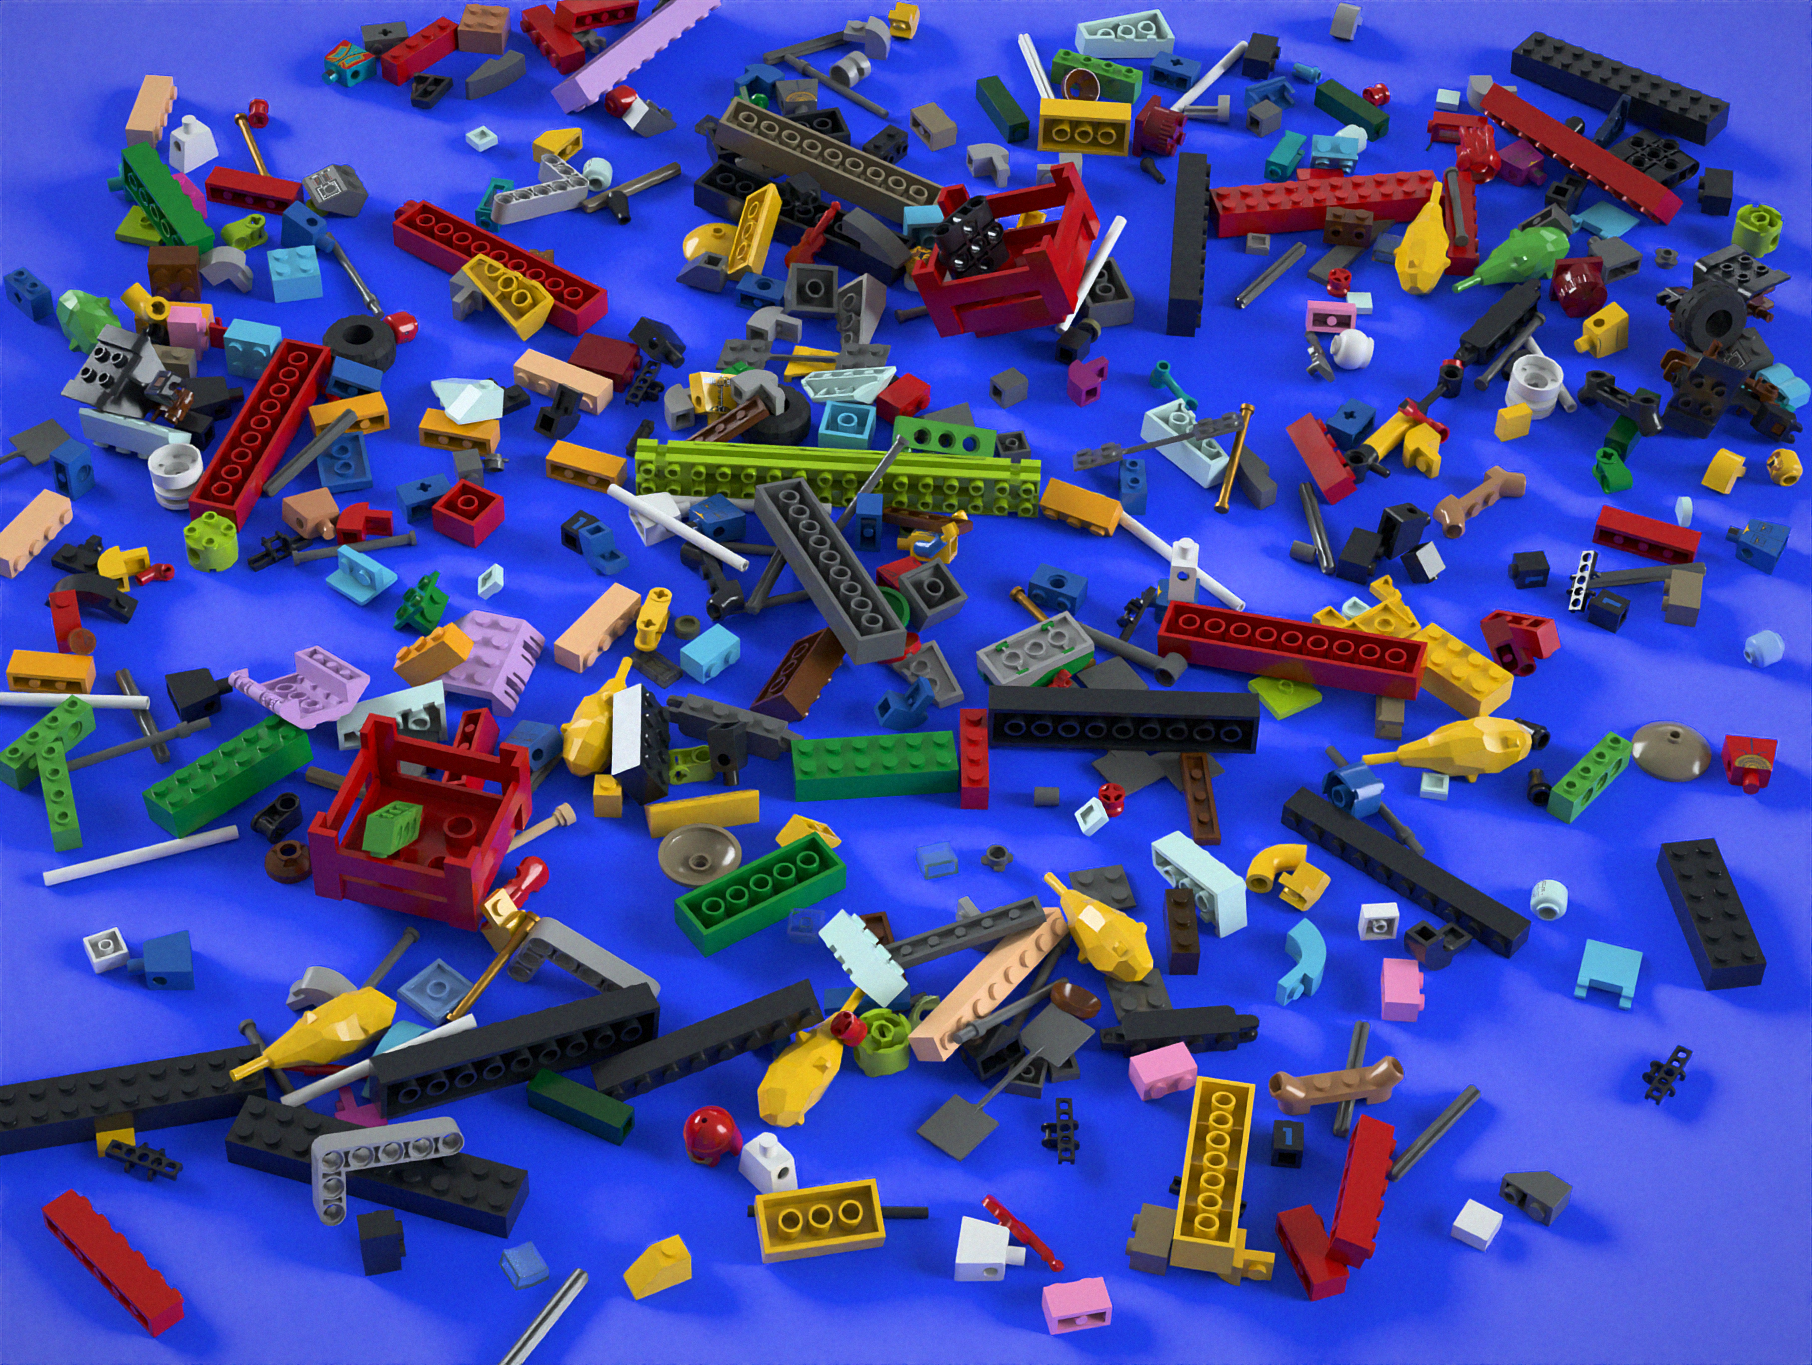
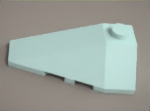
M461 378L431 381V388L436 397L440 398L441 407H445L446 416L457 424L461 425L502 418L504 390L493 381Z

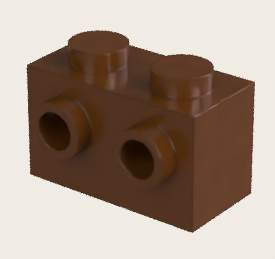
M1327 207L1323 243L1369 248L1374 212L1363 209L1353 210L1342 207Z

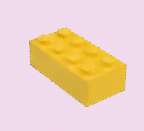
M1041 98L1037 151L1128 157L1131 103Z
M1432 622L1411 638V640L1428 642L1427 667L1420 687L1468 719L1478 717L1480 712H1486L1489 715L1510 699L1514 675Z
M876 1178L755 1196L754 1211L763 1264L883 1247L886 1234Z

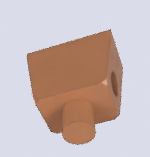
M327 487L283 498L282 520L306 539L323 536L326 540L336 536V526L340 512Z

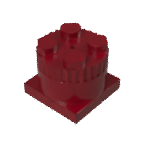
M1153 95L1135 118L1133 155L1140 157L1145 150H1149L1167 157H1174L1177 146H1182L1186 133L1183 132V128L1187 123L1188 116L1181 112L1161 107V96Z
M1602 256L1555 260L1549 299L1550 301H1559L1563 311L1570 318L1593 316L1602 310L1606 303L1608 294L1601 277L1604 262Z

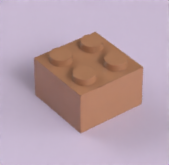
M466 4L458 27L459 51L503 55L511 31L510 8L498 5Z

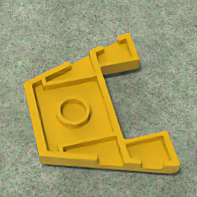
M1388 574L1370 584L1369 591L1382 603L1353 619L1346 620L1331 606L1312 615V623L1405 639H1411L1422 629L1410 608L1404 605L1401 600V593L1393 587V580Z

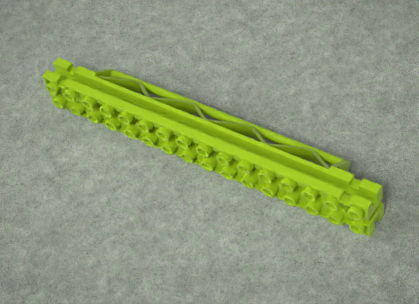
M638 438L637 452L635 454L636 496L668 492L670 495L711 497L720 493L725 498L755 499L757 485L803 477L820 503H832V507H848L888 451L668 440V444L663 445L658 444V439ZM900 452L873 488L871 494H883V509L889 506H896L923 512L956 513L963 509L966 514L1008 516V512H1018V517L1038 518L1041 460L1021 459V464L1011 463V458Z

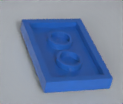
M363 431L342 433L316 457L321 487H327L330 493L373 488Z

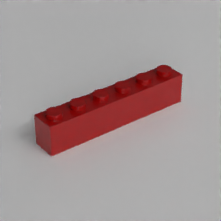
M1444 170L1442 190L1445 194L1442 217L1443 226L1450 241L1446 257L1451 261L1450 266L1444 269V275L1471 277L1473 276L1474 267L1479 266V253H1477L1479 239H1475L1478 233V224H1476L1477 210H1475L1476 196H1472L1475 194V182L1471 179V172L1458 171L1457 181L1465 233L1469 238L1466 246L1459 247L1454 241L1456 231L1449 184Z
M1361 1114L1353 1129L1326 1257L1357 1269L1361 1268L1365 1259L1370 1260L1376 1247V1243L1372 1239L1376 1237L1380 1227V1221L1376 1219L1379 1218L1383 1210L1385 1201L1381 1200V1197L1384 1196L1389 1180H1386L1385 1177L1388 1176L1393 1163L1389 1156L1391 1157L1397 1142V1140L1393 1139L1395 1126Z
M71 1188L41 1208L45 1227L153 1338L184 1318L182 1306L184 1299L181 1293L175 1287L171 1289L166 1284L159 1270H152L147 1265V1261L140 1251L136 1250L134 1252L129 1247L127 1239L121 1232L115 1233L107 1218L103 1214L98 1215L84 1195L80 1197Z

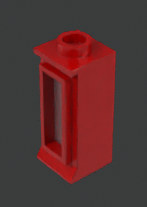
M1434 111L1433 120H1428L1427 133L1431 134L1430 143L1438 141L1461 144V138L1458 134L1460 126H1466L1468 129H1473L1474 127H1477V129L1482 127L1484 129L1485 125L1488 124V117Z

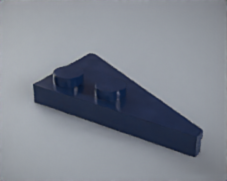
M1623 94L1602 126L1597 129L1591 142L1606 150L1624 132L1631 96Z

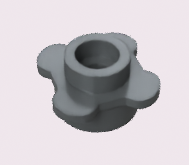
M1669 248L1656 249L1655 254L1657 257H1655L1654 261L1659 268L1672 269L1678 264L1676 257H1678L1677 251Z
M491 453L487 454L486 459L481 460V463L484 464V470L487 472L504 471V463H509V459L502 458L501 454Z
M998 844L990 846L986 851V855L981 857V864L984 866L988 865L995 872H1003L1005 866L1013 862V855L1008 852L1006 847Z

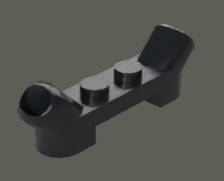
M1592 370L1586 373L1585 385L1577 391V397L1581 404L1593 406L1600 402L1605 407L1614 409L1621 413L1622 416L1634 420L1641 436L1646 438L1655 436L1664 430L1665 425L1659 415V399L1650 394L1636 397L1615 386L1616 376L1608 372Z
M689 541L685 542L680 550V560L684 566L698 569L702 581H706L708 593L712 595L706 601V612L709 617L716 621H723L730 612L744 610L745 603L741 586L737 579L730 581L725 579L722 573V560Z

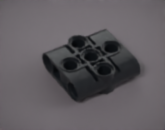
M1647 128L1608 150L1609 153L1667 187L1669 190L1694 177L1700 167L1699 161L1679 149L1680 145L1676 140L1663 139Z
M984 195L970 198L932 231L940 251L938 256L939 263L947 268L952 280L993 273L1010 257L1002 238L1004 233L1003 226L995 221Z

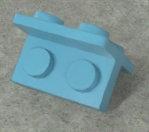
M1313 135L1309 168H1342L1344 175L1355 172L1358 162L1359 138Z
M344 544L337 549L339 569L326 578V584L363 606L393 584L398 578L396 573Z

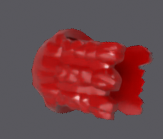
M1486 124L1484 129L1482 127L1479 129L1477 127L1468 129L1466 126H1460L1458 134L1461 138V145H1456L1457 161L1455 167L1458 171L1471 172V179L1476 185L1487 183L1494 179L1501 168V158L1495 148L1494 128L1489 124Z

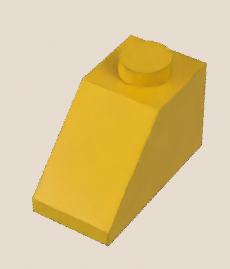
M569 128L544 132L532 142L533 161L540 163L542 155L554 154L566 162L583 148L582 129Z
M595 774L593 791L594 817L622 818L623 787L612 777V774Z
M797 814L791 817L775 838L780 846L784 847L816 831L831 849L842 842L827 824Z
M679 1234L650 1245L623 1274V1278L635 1300L692 1278L691 1255Z

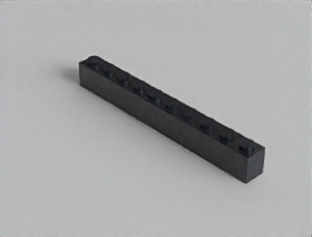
M1302 786L1283 804L1281 823L1287 828L1294 830L1310 842L1319 845L1357 870L1366 873L1379 883L1396 891L1402 897L1411 900L1424 910L1443 919L1446 923L1453 921L1472 935L1473 939L1488 946L1496 953L1510 959L1528 940L1532 921Z

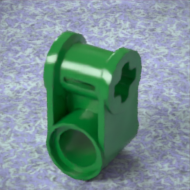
M1611 448L1599 449L1596 452L1595 458L1597 462L1592 468V474L1601 485L1603 492L1608 495L1631 489L1633 486L1632 474L1621 461L1617 452Z

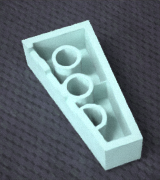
M442 680L356 703L349 714L340 716V719L337 720L340 751L361 749L359 732L369 713L396 718L397 729L439 731L440 741L448 740Z
M842 909L818 933L828 948L834 953L835 958L842 964L845 972L851 975L849 977L851 981L885 1008L908 985L902 976L905 971L893 959L889 961L892 955L881 944L876 945L879 941L878 938L869 929H863L866 924L858 915L854 913L850 916Z

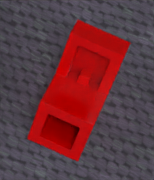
M369 502L350 505L341 512L337 522L338 546L366 541L367 535L392 537L394 532L393 512L372 510L369 508Z
M75 589L48 593L59 653L86 650Z

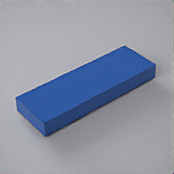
M907 982L908 985L885 1007L886 1009L892 1011L911 1009L910 982ZM858 986L824 989L825 1016H831L835 1012H839ZM866 994L853 1014L866 1013L883 1007Z

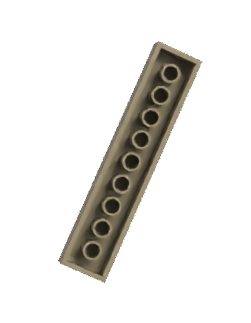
M734 97L720 119L713 143L764 164L787 176H794L806 171L821 185V190L904 225V207L938 205L937 200L943 188L939 184L738 97Z

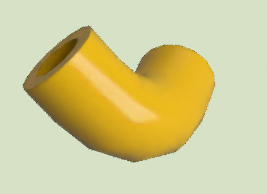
M138 282L133 284L120 297L132 312L150 324H159L165 321L170 313V304L166 299L159 296L152 297Z
M1277 844L1265 848L1253 858L1248 868L1245 881L1248 889L1256 893L1269 892L1273 887L1274 877L1277 873L1282 871L1295 872L1302 859L1306 861L1307 845Z

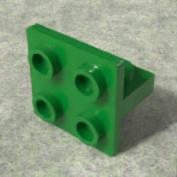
M435 570L429 576L424 575L415 588L410 587L402 597L404 603L394 615L397 618L393 625L395 630H399L407 622L426 636H429L436 629L449 600L448 595L435 587L440 575L438 571Z

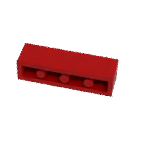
M557 1L553 22L569 33L632 22L636 20L640 1Z
M546 4L521 11L522 20L520 21V27L522 32L530 37L533 45L540 49L542 55L547 57L552 67L556 68L561 75L578 71L586 65L585 49L571 33L553 22L554 13Z
M441 17L381 55L382 78L399 87L413 78L415 72L421 73L458 49L459 25L445 17Z
M219 166L214 167L205 181L207 201L280 216L296 200L302 204L304 203L303 184L299 182Z
M1309 412L1286 427L1292 441L1331 505L1358 490L1353 483V480L1356 479L1354 473L1349 466H1343L1346 460L1340 450L1335 452L1334 448L1337 447V444L1330 434L1325 435L1324 432L1328 431L1321 418L1316 420L1312 413Z
M1603 505L1596 522L1592 542L1675 565L1694 562L1702 532Z
M488 707L463 711L452 747L493 755L500 729ZM445 771L442 782L483 791L485 779Z
M960 708L961 809L988 810L987 709Z

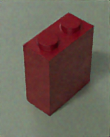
M585 332L567 363L613 380V391L624 393L627 386L632 384L636 370H640L643 356L640 355V347L637 344Z

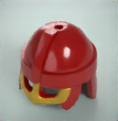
M702 1107L693 1112L684 1125L685 1147L691 1162L715 1167L720 1161V1155L727 1150L735 1157L741 1152L743 1147L741 1132L732 1116L721 1107Z

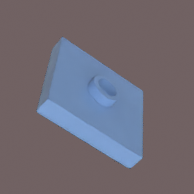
M438 958L397 990V995L438 1027L446 1021L445 1017L448 1013L452 1014L474 984Z

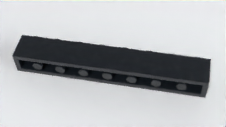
M807 978L589 1066L598 1092L624 1102L668 1083L676 1082L693 1073L703 1071L723 1061H728L748 1051L758 1049L778 1039H783L803 1029L813 1027L825 1021L810 981Z

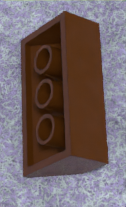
M829 626L794 641L749 707L750 711L784 720L788 723L795 720L799 722L809 714V707L820 698V691L832 680V673L843 663L844 660L842 658L846 654L842 644Z

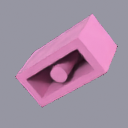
M1307 300L1306 330L1341 333L1346 329H1355L1357 315L1355 303Z
M171 306L167 320L170 346L195 349L196 360L202 361L204 351H208L209 338L204 334L206 331V318H202L201 308Z
M1384 958L1381 971L1382 1020L1417 1022L1418 1012L1424 1010L1425 1002L1424 994L1419 992V989L1423 988L1424 975L1423 972L1418 970V960Z
M1180 1042L1130 1057L1128 1076L1141 1100L1146 1101L1153 1098H1161L1166 1094L1187 1090L1195 1086L1198 1066L1184 1042Z
M1103 1277L1084 1278L1076 1282L1055 1283L1048 1287H1043L1042 1309L1051 1335L1110 1325L1112 1304Z

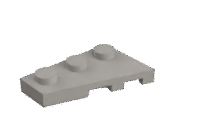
M935 640L922 644L920 650L915 655H912V652L906 654L907 658L903 661L887 664L911 685L919 676L928 678L935 695L932 703L939 709L964 700L963 691Z

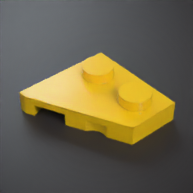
M797 345L792 355L836 356L840 354ZM789 361L784 373V382H792V377H806L812 372L833 371L837 363Z

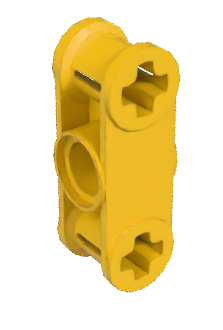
M661 587L651 589L644 605L641 607L636 621L638 632L634 641L635 647L641 651L655 650L662 634L666 630L667 622L670 618L668 607L672 600V593L668 589Z

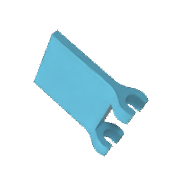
M1603 200L1579 215L1572 214L1570 216L1573 234L1583 227L1597 234L1602 240L1613 236L1619 237L1640 222L1634 216Z
M1587 939L1574 997L1585 999L1587 988L1591 986L1622 994L1619 1008L1630 1011L1643 952Z

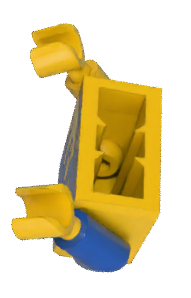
M963 509L951 516L968 520ZM954 521L941 527L944 534L915 529L911 536L898 535L897 550L910 551V556H914L919 561L930 562L940 557L943 563L950 564L957 555V535L959 534V529Z

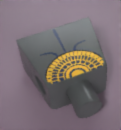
M818 78L776 81L775 100L782 115L817 110Z

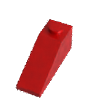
M1497 609L1480 621L1482 625L1493 619L1505 616L1517 647L1528 648L1532 656L1537 657V659H1546L1561 647L1555 621L1551 618Z

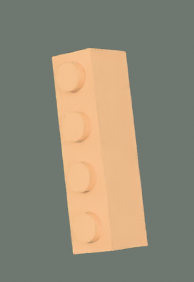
M145 75L125 128L128 147L147 141L151 148L154 149L158 140L161 141L162 129L167 126L168 113L172 112L173 99H177V86H174L172 76Z
M528 349L513 365L514 384L554 399L559 383H565L584 393L579 409L597 416L613 400V380L537 351Z
M44 489L0 533V575L13 579L41 552L50 540L56 537L57 533L65 525L70 523L73 518L70 498Z
M615 582L554 642L555 662L579 674L588 666H592L596 658L603 651L608 650L611 643L618 636L623 635L626 628L634 620L638 619L641 610V594Z

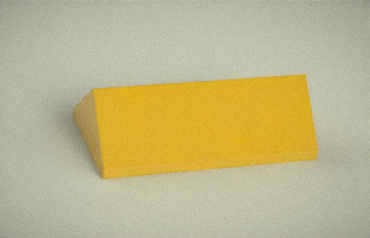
M772 183L746 198L729 257L728 280L741 281L746 271L759 275L762 274L782 204L776 186Z
M746 789L644 805L651 839L666 837L673 830L694 823H707L724 828L759 822V790Z

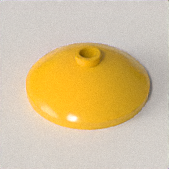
M708 223L695 228L687 234L683 241V254L685 258L691 261L706 251L730 257L738 227L727 223Z

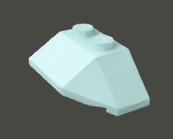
M896 366L812 372L801 380V384L813 403L826 406L827 400L871 406L874 404L873 401L877 399V395L886 389L897 370Z

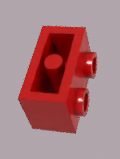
M906 373L877 395L876 415L893 425L897 416L913 417L929 405L931 386L912 374Z

